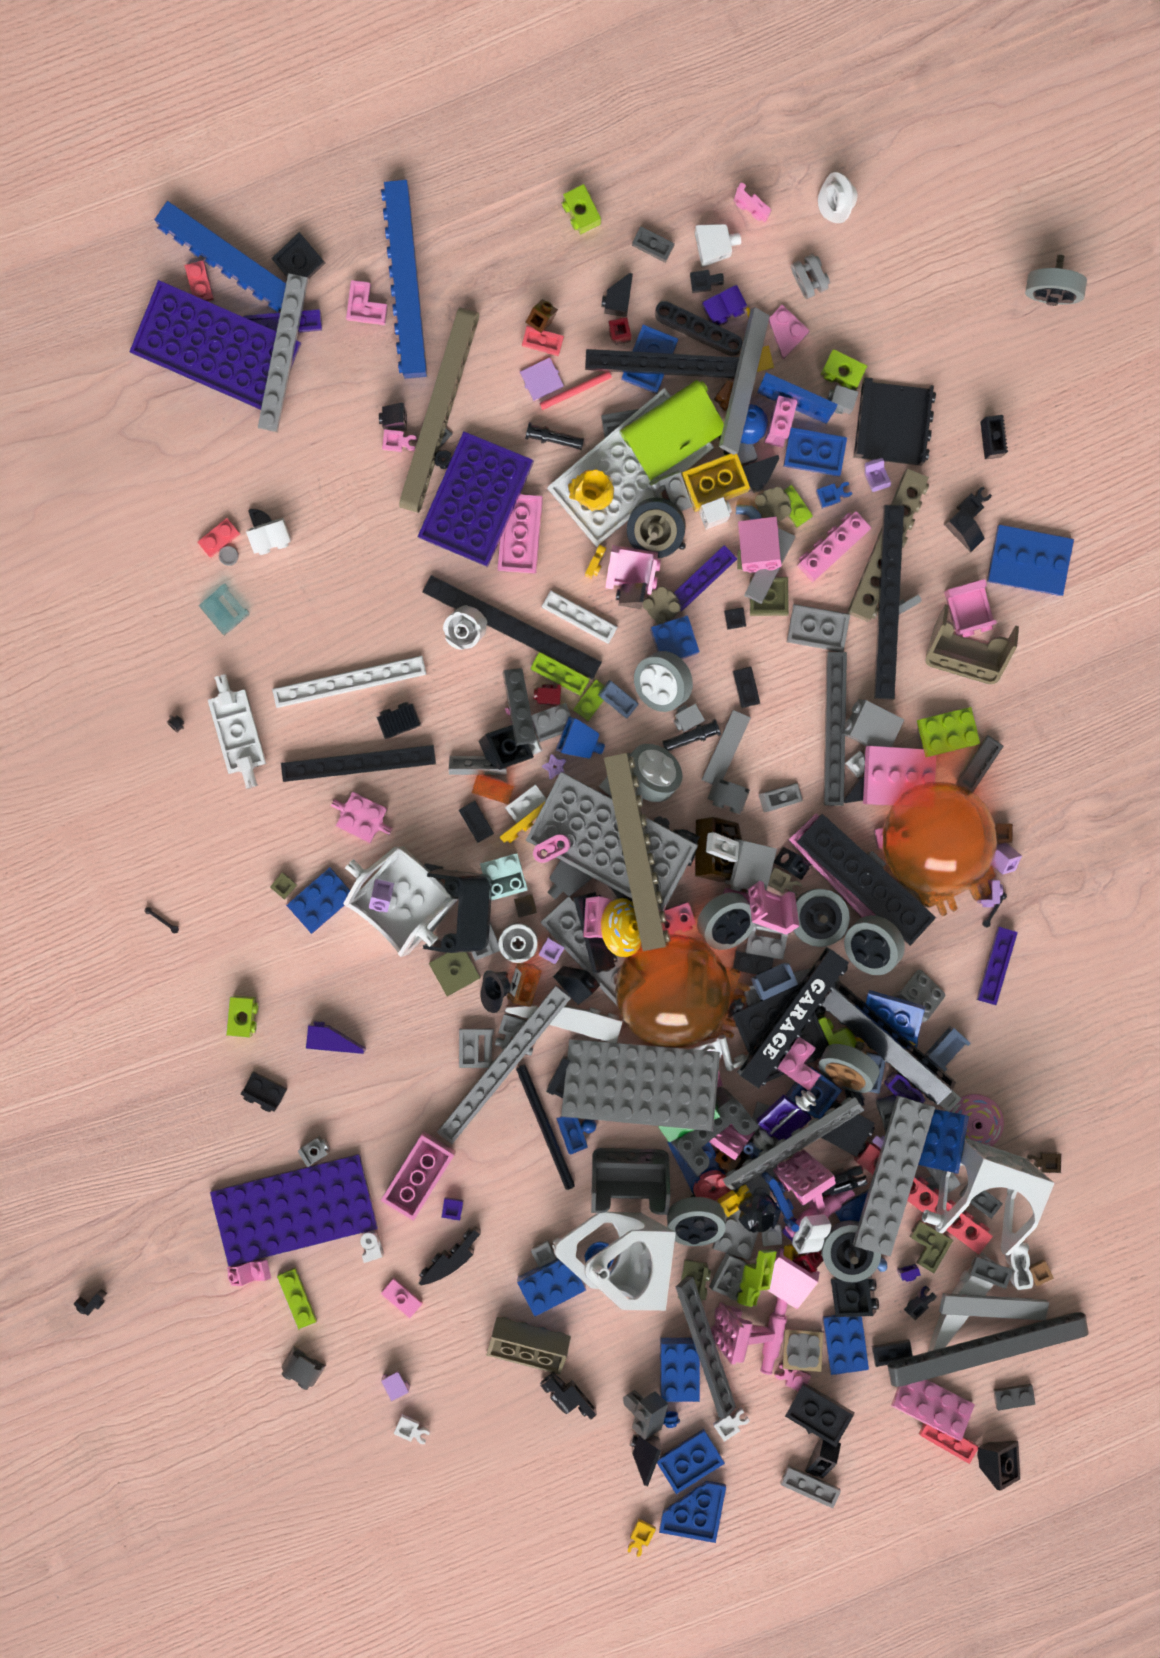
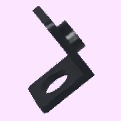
M785 847L781 849L774 860L776 865L787 870L800 880L804 878L811 866L804 858ZM785 854H789V859L785 863H782V856Z

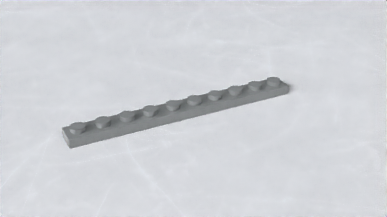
M557 985L554 986L439 1128L437 1133L451 1144L455 1142L571 999L569 994Z

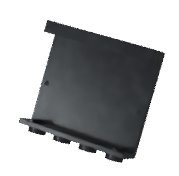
M865 377L861 387L853 458L868 460L883 458L885 462L922 466L925 460L929 458L927 441L930 442L932 430H929L930 422L932 423L934 411H931L932 403H935L936 392H933L934 385L926 389L872 382L873 378Z

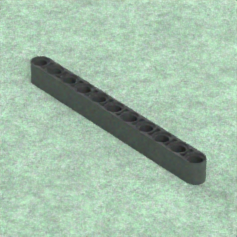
M1075 1312L892 1361L887 1365L891 1385L895 1387L905 1386L1085 1337L1089 1334L1086 1315L1081 1312Z

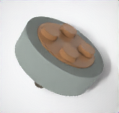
M861 1041L857 1042L855 1048L842 1044L829 1045L819 1062V1069L827 1079L837 1086L858 1093L871 1091L880 1072L877 1064L869 1056L861 1052L864 1047V1043Z

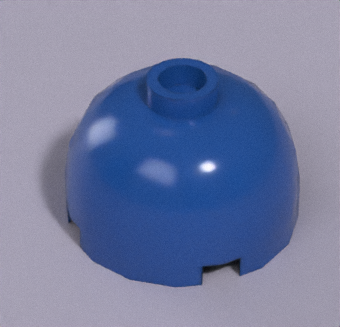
M749 404L740 443L755 444L766 434L768 426L767 415L757 405Z

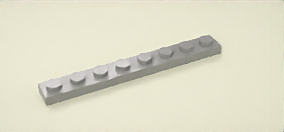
M288 273L258 423L259 429L278 433L309 280L307 277Z

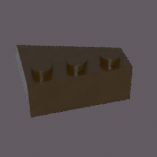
M716 817L696 820L695 831L696 835L700 838L697 840L698 847L695 853V877L717 882L730 881L735 862L707 853L708 833L714 832L734 841L735 839L742 840L739 823Z

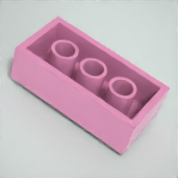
M423 1131L387 1188L381 1201L414 1221L456 1151Z

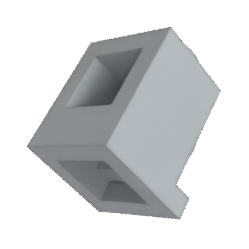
M318 1136L300 1147L298 1153L306 1166L309 1167L328 1155L330 1147L324 1138L321 1139ZM311 1149H317L318 1153L313 1154Z

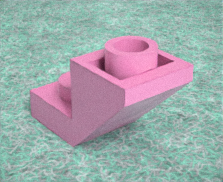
M257 1259L227 1267L228 1280L231 1286H243L252 1281L271 1279L267 1259Z

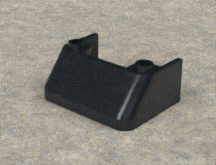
M436 869L428 872L427 877L445 879V889L448 894L459 896L457 933L445 935L442 941L436 940L430 947L428 944H425L423 949L446 953L475 952L485 949L489 943L492 898L491 878L485 874L447 869Z

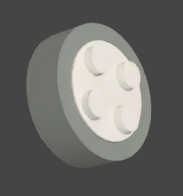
M659 651L653 653L638 664L634 673V685L637 694L647 706L656 711L668 712L674 710L691 695L693 688L691 672L686 663L671 652Z
M642 744L636 747L630 754V756L634 757L636 765L633 768L634 776L637 775L639 779L638 795H641L643 799L652 802L665 801L681 785V767L676 758L663 747L655 744Z

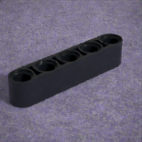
M668 301L658 303L655 311V318L658 322L728 356L739 354L743 344L740 336ZM667 309L669 314L663 316L659 313V310ZM683 317L686 319V323L679 324L676 319ZM694 326H702L703 331L696 332L694 330ZM716 333L720 335L721 339L715 341L711 338V335ZM735 342L738 348L731 349L728 343Z

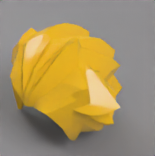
M588 469L577 475V478L572 479V483L568 484L569 498L577 500L580 506L584 504L591 511L604 509L612 503L614 497L613 479L605 475L603 471Z

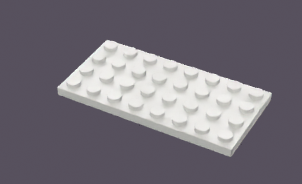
M665 388L547 487L549 492L596 547L629 520L631 512L640 502L649 498H655L653 492L649 489L648 483L678 470L682 474V472L690 469L714 448L709 442L655 479L649 480L632 449L624 442L619 431L670 398L671 395ZM588 469L603 471L605 475L613 479L614 497L612 503L604 509H596L594 511L585 507L584 504L580 506L577 500L569 498L568 484L572 483V479H576L577 475ZM664 485L660 487L661 492L665 490Z

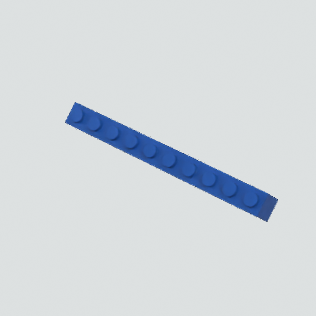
M407 180L384 182L385 189H381L382 201H386V208H383L384 220H388V227H385L386 239H390L387 255L388 259L391 258L392 265L389 266L390 278L394 280V285H391V295L396 300V304H392L393 315L397 316L398 323H394L395 334L399 335L400 341L396 342L397 354H401L398 368L399 373H403L404 379L427 377L409 186Z

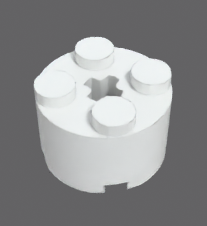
M464 605L456 609L445 620L443 625L446 641L452 647L459 650L474 647L486 633L487 619L474 607Z
M515 923L508 926L499 938L500 952L507 960L513 963L526 962L537 950V935L526 924ZM516 938H520V941L524 942L520 948H517L515 944L513 945Z

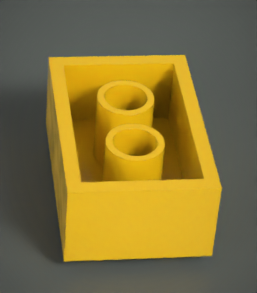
M737 454L726 455L684 471L681 474L694 512L699 511L704 504L723 497L726 501L747 493L750 489Z

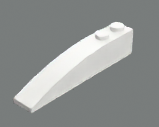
M540 1004L507 1006L505 1012L529 1019ZM564 1006L550 1025L607 1042L617 1043L622 1020L619 1019V1015L608 1013V1016L600 1014L601 1010L590 1007V1010Z
M983 1253L977 1255L979 1257L994 1262ZM969 1268L968 1271L965 1270L961 1274L960 1281L952 1294L985 1296L994 1284L970 1275ZM941 1314L933 1332L928 1352L946 1347L969 1316Z

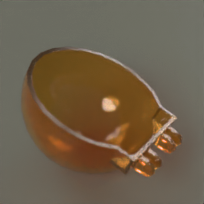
M926 782L916 785L903 793L890 809L883 829V850L886 862L893 874L903 885L919 893L924 907L930 908L936 905L941 916H946L947 914L943 901L946 900L949 908L954 912L958 909L954 896L966 890H970L974 900H979L981 896L977 885H980L984 895L988 896L991 894L987 881L996 877L992 863L998 846V831L995 819L984 801L969 789L950 782Z
M670 934L671 941L668 942L669 945L667 947L643 951L641 946L637 953L624 959L618 971L615 984L616 1004L623 1021L641 1040L657 1047L687 1048L701 1041L718 1038L719 1035H725L728 1038L734 1037L732 1031L722 1029V1026L725 1024L737 1027L734 1020L726 1018L731 1000L741 998V1002L745 1003L747 998L743 995L735 994V989L750 991L751 987L738 982L740 977L739 970L726 967L716 952L704 942L691 936Z

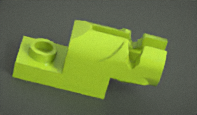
M824 1016L817 1018L829 1045L842 1044L855 1048L857 1042L852 1031L842 1027L832 1032L834 1027L829 1018L826 1019Z
M771 1249L759 1250L756 1259L757 1264L744 1265L742 1280L739 1285L743 1292H738L737 1303L749 1307L757 1306L760 1291L770 1289L777 1251Z

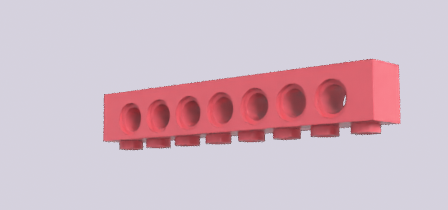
M867 1141L861 1154L858 1153L854 1160L873 1175L876 1168L874 1160L879 1157L881 1148ZM921 1176L918 1179L914 1177L913 1186L907 1201L921 1212L927 1209L937 1213L935 1207L938 1204L939 1190L937 1188L930 1189L927 1186L929 1183ZM923 1192H928L927 1199L920 1200V1195ZM951 1199L947 1201L946 1210L950 1211L956 1203ZM965 1210L964 1213L959 1215L958 1221L952 1223L947 1228V1231L977 1254H980L993 1236L988 1232L990 1228L982 1222L978 1225L973 1221L975 1217ZM968 1227H974V1231L971 1234H966Z

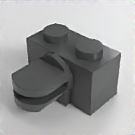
M633 1390L623 1397L624 1406L635 1416L632 1428L644 1440L662 1430L668 1403L656 1391L643 1398Z

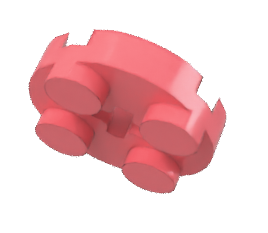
M718 1170L702 1174L698 1183L695 1182L693 1187L695 1197L709 1198L718 1202L719 1198L732 1191L723 1181L726 1178V1174H722ZM712 1186H715V1190L709 1191L712 1189Z

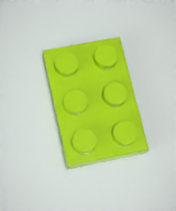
M971 707L917 720L925 757L980 744Z

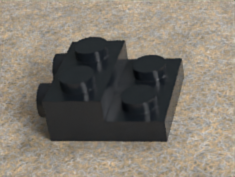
M872 1275L858 1282H846L836 1277L831 1278L836 1317L874 1316L877 1312L876 1310L879 1309V1299L874 1296L877 1283L876 1279H872Z

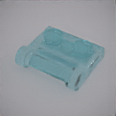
M226 584L221 585L212 595L198 605L224 636L250 614L229 592V587ZM222 595L238 613L235 618L218 599Z

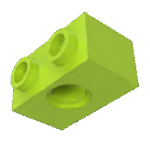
M584 184L563 194L562 207L566 213L569 212L572 218L570 219L571 225L574 230H578L580 235L601 225V217ZM582 207L585 209V212L579 214L575 210Z
M833 349L821 375L829 382L833 383L835 381L841 384L842 387L855 391L867 365ZM839 368H844V369H846L848 375H846V376L841 375V374L839 373L838 369H839Z
M235 995L230 997L226 1036L250 1038L253 1036V1033H256L257 1022L254 1021V1016L258 1013L259 1008L256 997ZM240 1012H245L247 1014V1021L240 1020Z

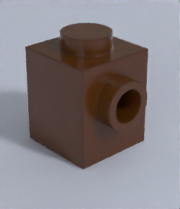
M542 299L532 308L525 323L542 333L551 325L558 309L550 302Z

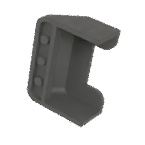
M717 1087L716 1101L720 1117L714 1120L713 1131L693 1130L670 1142L697 1177L709 1166V1158L702 1147L731 1124L741 1135H749L759 1128L741 1103L723 1087Z
M596 1149L592 1154L591 1213L607 1212L611 1207V1198L649 1199V1209L651 1212L658 1215H669L670 1168L668 1153L661 1149Z

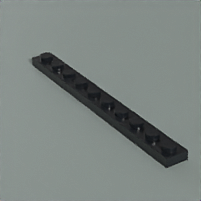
M899 505L883 506L874 699H895L904 506Z
M432 575L422 593L455 610L464 605L476 608L487 619V626L591 679H594L602 663Z

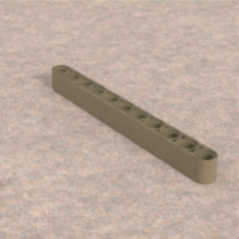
M459 307L456 313L401 494L400 508L417 513L422 508L435 466V454L440 449L445 433L444 430L449 420L478 324L479 312Z

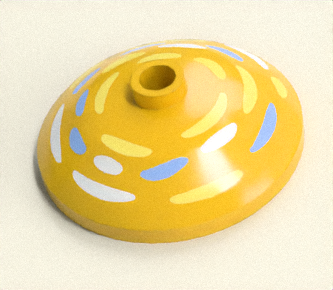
M624 898L611 901L605 907L601 918L603 940L607 948L619 957L632 956L642 946L633 902Z

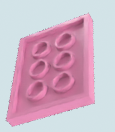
M866 746L863 804L934 807L936 755L925 757L924 749Z

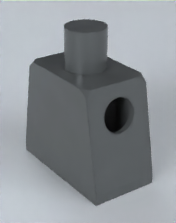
M560 860L549 877L554 885L547 892L555 900L562 892L570 896L593 877Z

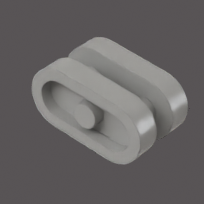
M813 254L804 258L805 264L803 265L799 260L791 264L792 273L806 299L815 296L814 289L817 288L821 293L827 290L828 284H830L828 275L823 273L821 269L822 264L819 257ZM807 271H809V274L813 280L812 282L810 281L806 273Z

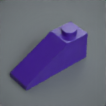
M313 1021V1024L308 1025L306 1049L364 1054L366 1052L364 1046L330 1025H325L323 1021Z

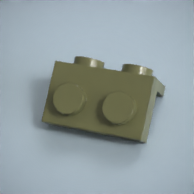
M684 1259L681 1281L687 1276L693 1277L702 1302L707 1297L705 1284L706 1281L710 1280L711 1270L708 1269L707 1263Z

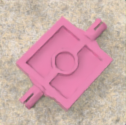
M354 791L345 804L336 799L331 804V807L341 811L336 826L369 843L372 842L379 830L390 835V831L393 829L383 824L384 815L388 808Z

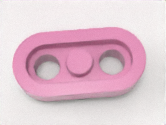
M558 834L536 845L533 850L535 860L545 863L566 853L571 845L570 839L566 835ZM560 840L564 842L562 848L558 846ZM543 849L547 851L546 856H543L541 854V851Z

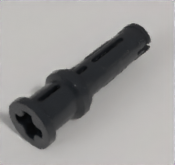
M532 422L528 424L525 437L527 440L529 438L539 440L543 444L547 441L582 450L584 438L549 430L548 426L532 425Z
M713 719L711 723L703 726L697 725L696 729L663 740L662 742L664 748L667 751H671L695 741L701 740L704 742L706 738L714 735L720 736L721 732L716 719Z

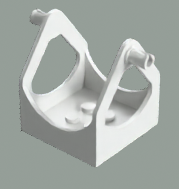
M404 846L394 847L368 869L364 870L354 859L345 867L346 870L356 877V882L343 904L373 925L392 944L400 957L409 955L421 940L425 941L430 947L438 939L431 932V929L459 900L458 896H452L447 893L445 884L440 879L427 877V873L431 871ZM380 866H382L379 869V871L369 880V882L363 888H361L362 884L368 879V877ZM375 879L394 883L388 912H378L369 908Z
M965 1137L960 1166H965L968 1175V1187L965 1195L950 1211L946 1210L951 1172L943 1171L940 1179L937 1213L926 1209L923 1212L922 1221L935 1225L936 1232L944 1233L969 1206L973 1197L990 1188L1004 1187L1007 1188L1008 1195L1005 1200L1001 1252L1002 1254L1010 1255L1014 1251L1026 1255L1029 1250V1244L1023 1241L1036 1229L1055 1183L1028 1159ZM1017 1192H1019L1030 1203L1033 1215L1016 1233H1013L1014 1199Z
M605 1212L596 1213L564 1237L556 1238L553 1241L555 1245H552L556 1257L590 1288L600 1289L620 1309L666 1311L675 1231L643 1213ZM603 1223H612L618 1232L619 1239L590 1258L584 1266L576 1258L577 1243ZM619 1255L614 1267L609 1272L607 1264Z

